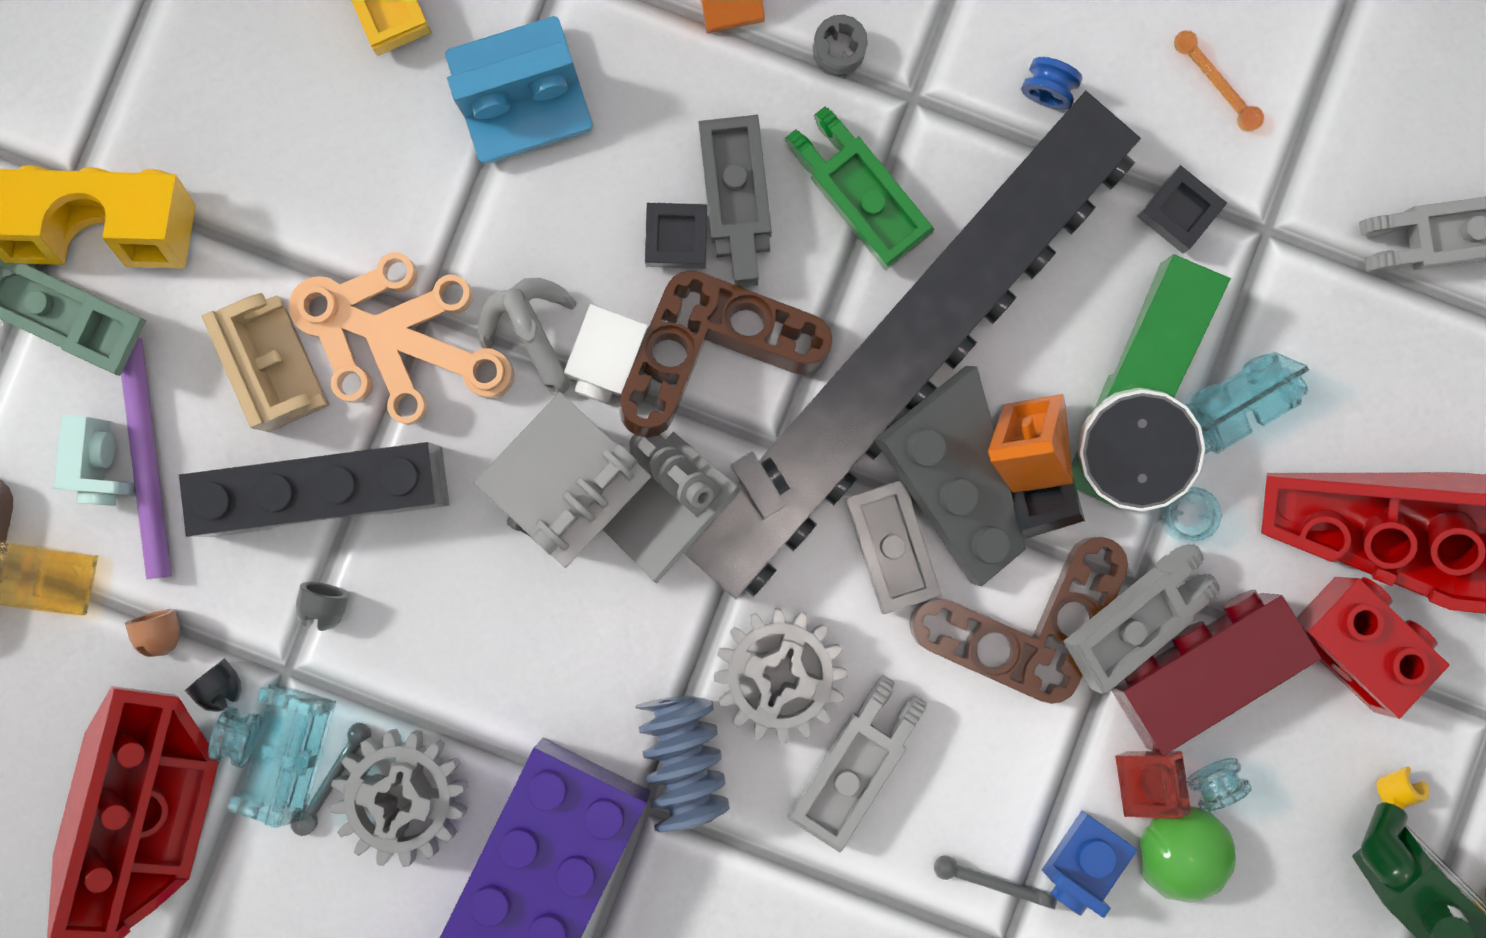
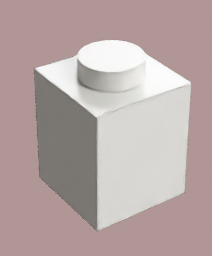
M590 304L564 370L566 376L577 382L574 392L607 405L612 395L621 398L626 380L648 331V325Z

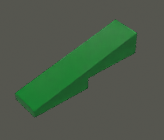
M1175 254L1161 262L1117 368L1113 374L1108 376L1095 408L1101 405L1103 400L1116 392L1138 387L1163 391L1174 398L1231 278ZM1076 452L1071 465L1077 491L1118 508L1096 493L1081 471L1078 452Z

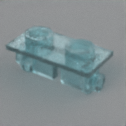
M1274 351L1273 353L1263 354L1249 360L1243 366V371L1221 384L1210 385L1196 392L1192 396L1191 402L1185 405L1201 426L1205 454L1210 451L1219 454L1227 447L1253 433L1246 416L1247 412L1252 410L1257 423L1264 426L1289 410L1301 405L1302 396L1308 393V387L1301 375L1309 371L1308 366Z

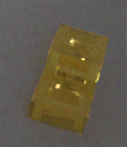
M0 541V605L64 614L87 615L98 555L40 545H23Z

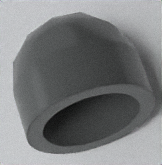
M301 583L296 599V615L305 627L309 628L314 620L317 619L318 631L332 629L340 623L345 613L349 593L339 587L325 583Z

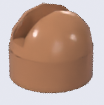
M175 609L152 612L125 622L129 640L135 651L146 657L169 654L176 648L180 638V624Z

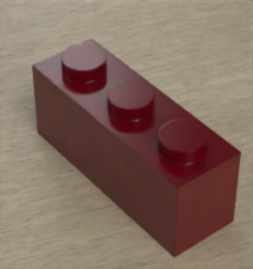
M1254 589L1234 597L1222 607L1226 613L1224 616L1207 626L1204 621L1187 626L1172 639L1173 647L1155 658L1151 656L1111 690L1147 749L1165 756L1322 659L1283 595L1258 594Z

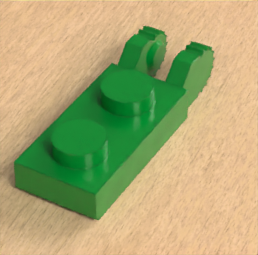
M824 106L814 114V119L821 133L839 150L836 155L825 162L811 141L804 134H801L799 130L797 131V129L785 137V142L802 166L812 174L811 180L884 270L887 271L932 235L934 228L859 136L855 139L832 110Z

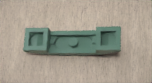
M0 259V320L59 346L61 350L118 376L121 375L147 320L27 264L4 263Z

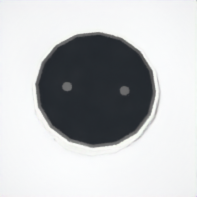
M1138 387L1112 394L1103 400L1102 404L1096 407L1092 414H1089L1081 426L1077 452L1081 471L1099 496L1118 508L1143 512L1166 507L1188 492L1201 473L1205 445L1201 426L1186 405L1163 391Z

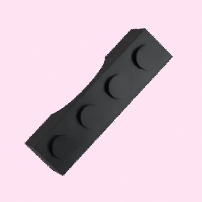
M429 442L179 474L186 537H216L269 530L275 527L311 521L391 514L449 506L442 446Z

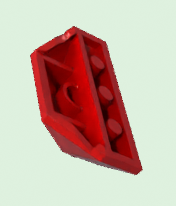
M111 686L86 729L53 852L47 938H124L131 932V927L155 911L190 879L219 758L177 695Z

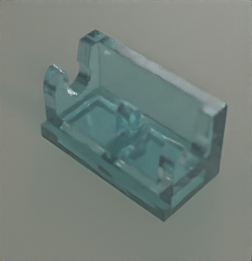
M275 683L269 684L268 688H260L257 700L267 705L244 788L239 791L238 797L230 796L227 809L233 813L264 822L265 825L278 828L304 820L336 701Z

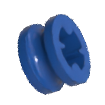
M1049 57L1034 58L1029 67L1033 77L1024 80L1021 87L1022 93L1030 100L1042 106L1057 110L1069 109L1074 102L1071 90L1079 88L1083 80L1082 74L1076 68L1060 60Z

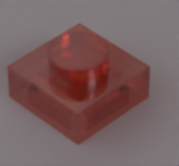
M1127 751L1115 756L1124 817L1179 819L1191 813L1182 751H1171L1165 756H1161L1153 751Z

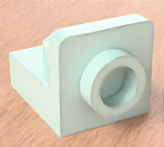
M61 415L54 489L76 490V503L116 506L117 494L136 495L134 483L105 480V470L111 466L115 454L114 436L109 432L111 421L86 416Z

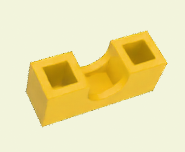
M33 165L21 166L19 169H0V259L4 263L65 265L68 247L73 237L90 225L104 223L102 238L125 267L185 269L196 204L176 174H169L157 169H145L140 171V173L108 172L95 167H85L79 171H57Z

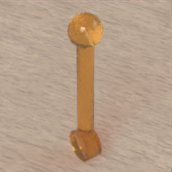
M1189 30L1179 32L1174 39L1176 51L1181 54H1188L1238 113L1237 124L1239 128L1245 132H1252L1261 127L1264 122L1262 110L1256 106H1247L1197 46L1198 38L1194 32Z

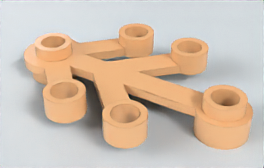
M397 252L389 253L381 258L377 269L342 284L322 276L311 277L302 281L291 294L289 300L290 317L296 327L302 332L320 338L334 371L331 378V389L341 400L349 403H359L364 401L372 390L371 377L365 370L357 367L344 330L367 339L390 393L387 402L388 412L395 421L405 425H415L421 422L428 412V402L425 396L415 389L400 352L463 376L467 387L483 398L494 399L501 397L513 385L515 377L513 365L501 352L484 348L472 354L409 329L444 313L458 314L470 307L473 301V291L470 285L460 276L445 275L436 282L433 291L377 315L357 309L354 306L389 289L395 292H404L415 284L418 276L417 268L404 254ZM395 263H405L407 267L405 278L400 282H390L388 279L389 268ZM453 284L461 285L463 288L462 299L453 305L446 304L443 299L445 289ZM325 296L328 302L327 310L320 316H312L309 309L311 301L315 297ZM487 361L495 363L497 375L494 380L489 383H481L476 375L479 365ZM357 373L361 379V387L355 394L347 395L343 390V380L347 375ZM407 395H413L418 403L416 412L410 417L401 416L398 410L400 400Z

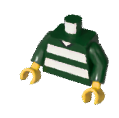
M1409 766L1380 777L1376 783L1378 794L1383 803L1376 806L1361 848L1352 855L1385 907L1416 938H1486V904L1406 825L1408 816L1404 809L1426 801L1429 798L1430 794L1427 783L1420 781L1411 785L1409 780L1411 768Z

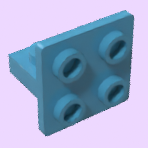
M548 17L450 48L445 52L451 76L446 78L452 97L465 117L477 158L482 164H490L592 131L593 123L558 17Z

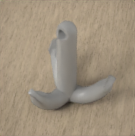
M524 278L509 290L493 293L483 304L479 316L478 333L481 348L491 349L499 319L504 312H507L514 325L516 335L521 338L544 385L552 395L556 396L559 392L564 394L569 388L567 376L564 374V369L529 301L534 298H540L569 309L575 308L576 301L563 287L543 278Z

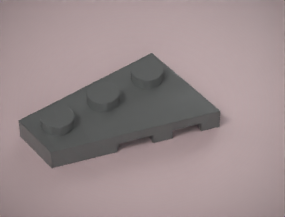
M965 366L874 440L969 582L982 587L1025 551L1026 546L1020 531L1010 488L990 460L988 449L994 434V428L977 366Z

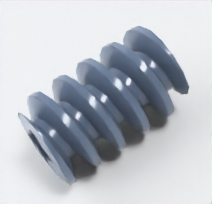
M677 696L636 705V709L654 712L655 716L652 720L639 726V733L658 737V743L642 752L643 758L662 761L660 769L646 776L647 783L666 786V792L652 799L650 804L652 808L665 809L670 812V817L654 825L655 831L672 832L698 827L712 822L715 818L730 809L728 798L722 795L711 794L726 784L725 776L719 771L708 770L709 767L717 764L722 759L721 751L715 747L702 745L718 735L717 725L698 721V719L714 710L713 701L695 696Z

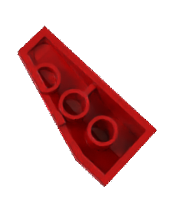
M1460 472L1267 473L1261 534L1327 561H1339L1371 574L1372 579L1391 587L1394 584L1428 597L1429 602L1448 610L1486 614V474Z

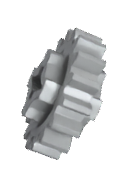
M775 608L772 623L767 624L763 623L757 613H753L750 615L753 630L746 634L741 629L733 627L730 630V634L737 643V646L734 650L719 648L717 653L718 657L729 663V669L714 673V682L729 684L730 688L729 691L719 698L720 706L736 704L739 709L733 718V724L739 727L749 719L754 721L755 739L761 740L766 734L767 729L773 728L776 729L779 743L785 744L788 739L789 729L794 727L798 728L805 739L811 737V729L808 721L816 717L819 721L828 725L831 718L824 708L826 702L842 703L844 700L843 694L833 688L832 685L833 681L847 678V670L839 666H832L831 663L832 659L843 652L839 644H831L824 647L821 641L825 638L829 629L823 624L815 627L811 632L805 629L807 614L800 611L794 618L793 623L785 622L782 609ZM783 634L778 647L763 654L748 650L755 642L766 636ZM805 642L811 646L819 659L821 678L804 669L800 657ZM792 648L789 654V669L797 678L793 684L784 682L780 689L776 690L773 699L769 701L772 695L771 680L763 672L766 666L777 668L781 659H785L788 650ZM739 672L756 681L760 690L756 707L748 701L741 689ZM798 697L811 700L807 706L795 713L779 715L782 705Z
M391 729L384 733L383 747L373 736L360 743L364 757L351 753L341 761L351 774L339 776L332 780L331 787L343 792L344 798L330 806V813L346 814L348 820L337 833L340 837H344L355 832L360 839L356 844L354 853L360 856L370 847L377 849L376 860L377 865L384 866L394 853H398L403 867L410 866L416 860L417 848L427 859L433 857L439 851L438 841L435 836L440 840L449 842L458 831L448 820L461 819L467 813L468 807L456 802L455 796L462 794L469 788L468 781H453L451 775L461 764L460 759L454 758L444 762L439 757L445 745V742L441 739L428 748L422 746L423 731L421 730L411 732L406 742H402L398 729ZM396 757L395 763L391 765L389 775H367L378 761ZM424 767L433 776L438 789L430 785L423 773ZM401 783V786H403V797L412 800V802L399 811V808H397L398 798L389 794V791ZM364 807H367L376 822V826L367 817ZM413 819L424 822L427 819L433 820L431 825L421 833L404 837L405 830L409 828L410 821Z

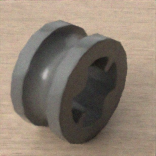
M844 14L833 15L825 19L818 26L814 37L813 57L818 67L825 73L833 76H846L856 71L863 62L868 45L867 33L863 25L854 17ZM838 33L848 35L851 38L849 48L854 53L848 57L846 51H843L842 58L831 56L829 54L831 43L826 40L827 37L832 35L834 40H837Z

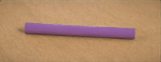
M138 338L121 373L145 574L146 580L171 577L172 573L143 339Z

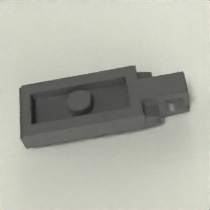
M757 114L698 121L712 244L715 243L716 257L731 256L734 285L739 287L757 286L759 276L756 253L770 252L769 237L772 235L759 116Z

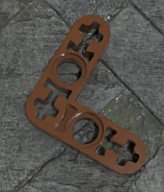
M692 270L680 272L671 278L664 290L622 390L619 409L621 422L628 431L640 437H654L666 431L673 422L705 340L791 373L805 375L814 373L826 361L833 339L830 328L824 320L813 314L705 273ZM690 291L700 294V305H695L687 328L677 324L681 313V298L686 299ZM750 310L761 317L764 328L756 335H741L732 327L730 318L738 311ZM776 321L783 324L774 346L769 344L768 341L772 336ZM801 333L812 337L811 346L813 348H809L806 355L798 354L794 351L796 348L795 341L800 338ZM672 340L683 346L687 357L680 365L667 367L655 360L652 350L659 342ZM651 379L662 383L658 392L657 408L663 412L652 411L648 419L641 418L637 415L638 405L632 401L643 402L651 387Z
M1091 537L1076 543L1068 554L1033 637L960 604L942 598H934L916 606L911 614L909 623L911 635L926 650L1032 698L1050 704L1063 702L1073 695L1083 676L1070 655L1061 653L1057 662L1056 670L1064 675L1063 681L1059 686L1049 684L1045 691H1041L1042 679L1034 675L1038 664L1049 666L1057 649L1045 646L1048 636L1065 645L1063 641L1069 637L1062 633L1058 627V612L1067 603L1079 602L1087 610L1090 620L1117 597L1126 577L1128 569L1127 555L1121 545L1109 538ZM1102 548L1106 551L1104 561L1111 565V570L1108 575L1097 574L1089 589L1101 592L1099 601H1095L1086 594L1070 592L1069 588L1072 581L1077 585L1085 586L1090 575L1091 568L1083 563L1084 556L1086 554H1098ZM941 608L949 611L946 621L965 631L968 628V619L977 622V625L966 638L963 656H959L954 652L962 643L958 640L942 634L937 637L935 642L928 640L930 629L922 625L926 614L937 616ZM989 633H1000L1009 642V657L1005 663L998 667H987L978 658V643L982 637Z

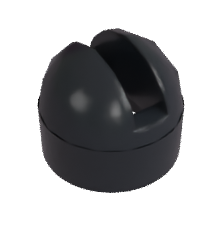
M224 658L184 691L204 710L220 712L227 710L228 704L226 699L231 702L239 700L242 687L236 670Z

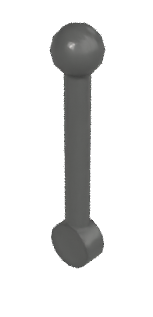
M355 723L348 729L347 744L307 808L297 812L292 817L291 828L295 834L306 836L317 827L318 818L316 814L333 789L331 787L332 780L341 776L345 770L341 761L347 755L355 753L358 747H361L360 743L371 737V730L366 724Z
M940 856L934 863L935 874L942 880L956 877L1054 910L1056 908L1057 899L1052 895L959 866L951 856Z

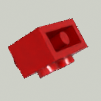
M1334 577L1296 618L1322 658L1319 660L1374 713L1400 719L1450 664L1434 650L1438 642L1426 629L1414 621H1404L1389 607L1393 600L1381 586L1366 577H1362V579Z

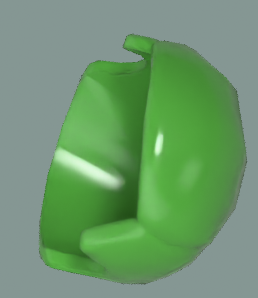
M1178 805L1161 811L1151 820L1150 825L1145 828L1139 841L1143 865L1141 875L1146 883L1165 899L1195 903L1216 895L1224 888L1235 869L1236 854L1231 833L1208 809Z

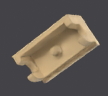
M259 293L239 300L215 312L210 311L201 315L250 428L270 433L330 406L284 301L280 296L276 295L265 299L263 293Z

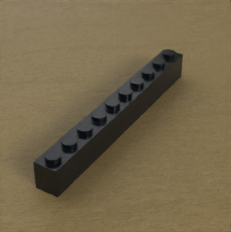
M1085 90L760 458L759 462H762L771 457L786 480L790 489L781 494V497L787 506L763 520L739 482L737 486L741 490L684 554L735 600L744 590L754 597L777 571L769 561L785 544L794 551L816 527L817 523L809 516L818 505L826 499L834 506L858 479L849 470L861 456L866 453L874 460L882 452L874 439L890 427L891 422L904 408L910 411L938 388L929 379L944 362L954 369L977 343L969 335L983 318H986L993 325L1017 298L1008 290L1023 272L1033 279L1056 254V251L1048 244L1058 232L1064 228L1072 235L1094 211L1096 206L1088 200L1094 191L1102 183L1111 190L1131 169L1135 161L1127 154L1141 137Z

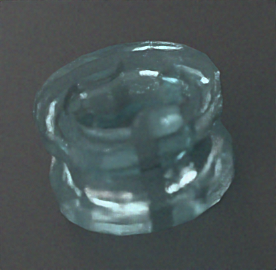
M1190 487L1186 494L1168 506L1162 507L1160 513L1162 526L1166 533L1173 539L1184 543L1196 542L1212 536L1220 526L1222 518L1221 506L1216 497L1209 491L1198 487ZM1181 501L1186 505L1197 502L1201 504L1204 514L1198 515V518L1204 520V523L1200 529L1195 525L1184 528L1180 525L1177 516L1183 515L1184 512L1177 510Z
M226 707L213 729L208 750L209 758L220 762L225 757H229L234 767H244L249 762L257 745L262 724L261 716L251 712L246 717H241L237 708Z
M1226 758L1213 762L1197 770L1187 779L1189 788L1200 792L1201 796L1197 803L1202 811L1209 812L1225 808L1240 801L1252 791L1249 780L1238 776V772L1241 770L1238 759Z

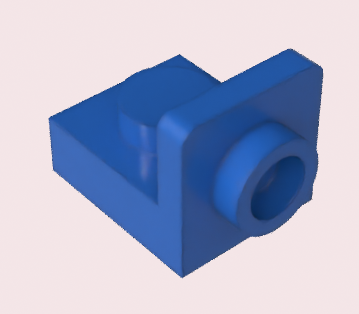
M1082 810L1041 870L1055 884L1050 894L1059 902L1080 916L1083 915L1088 907L1102 918H1105L1111 907L1104 899L1138 849Z

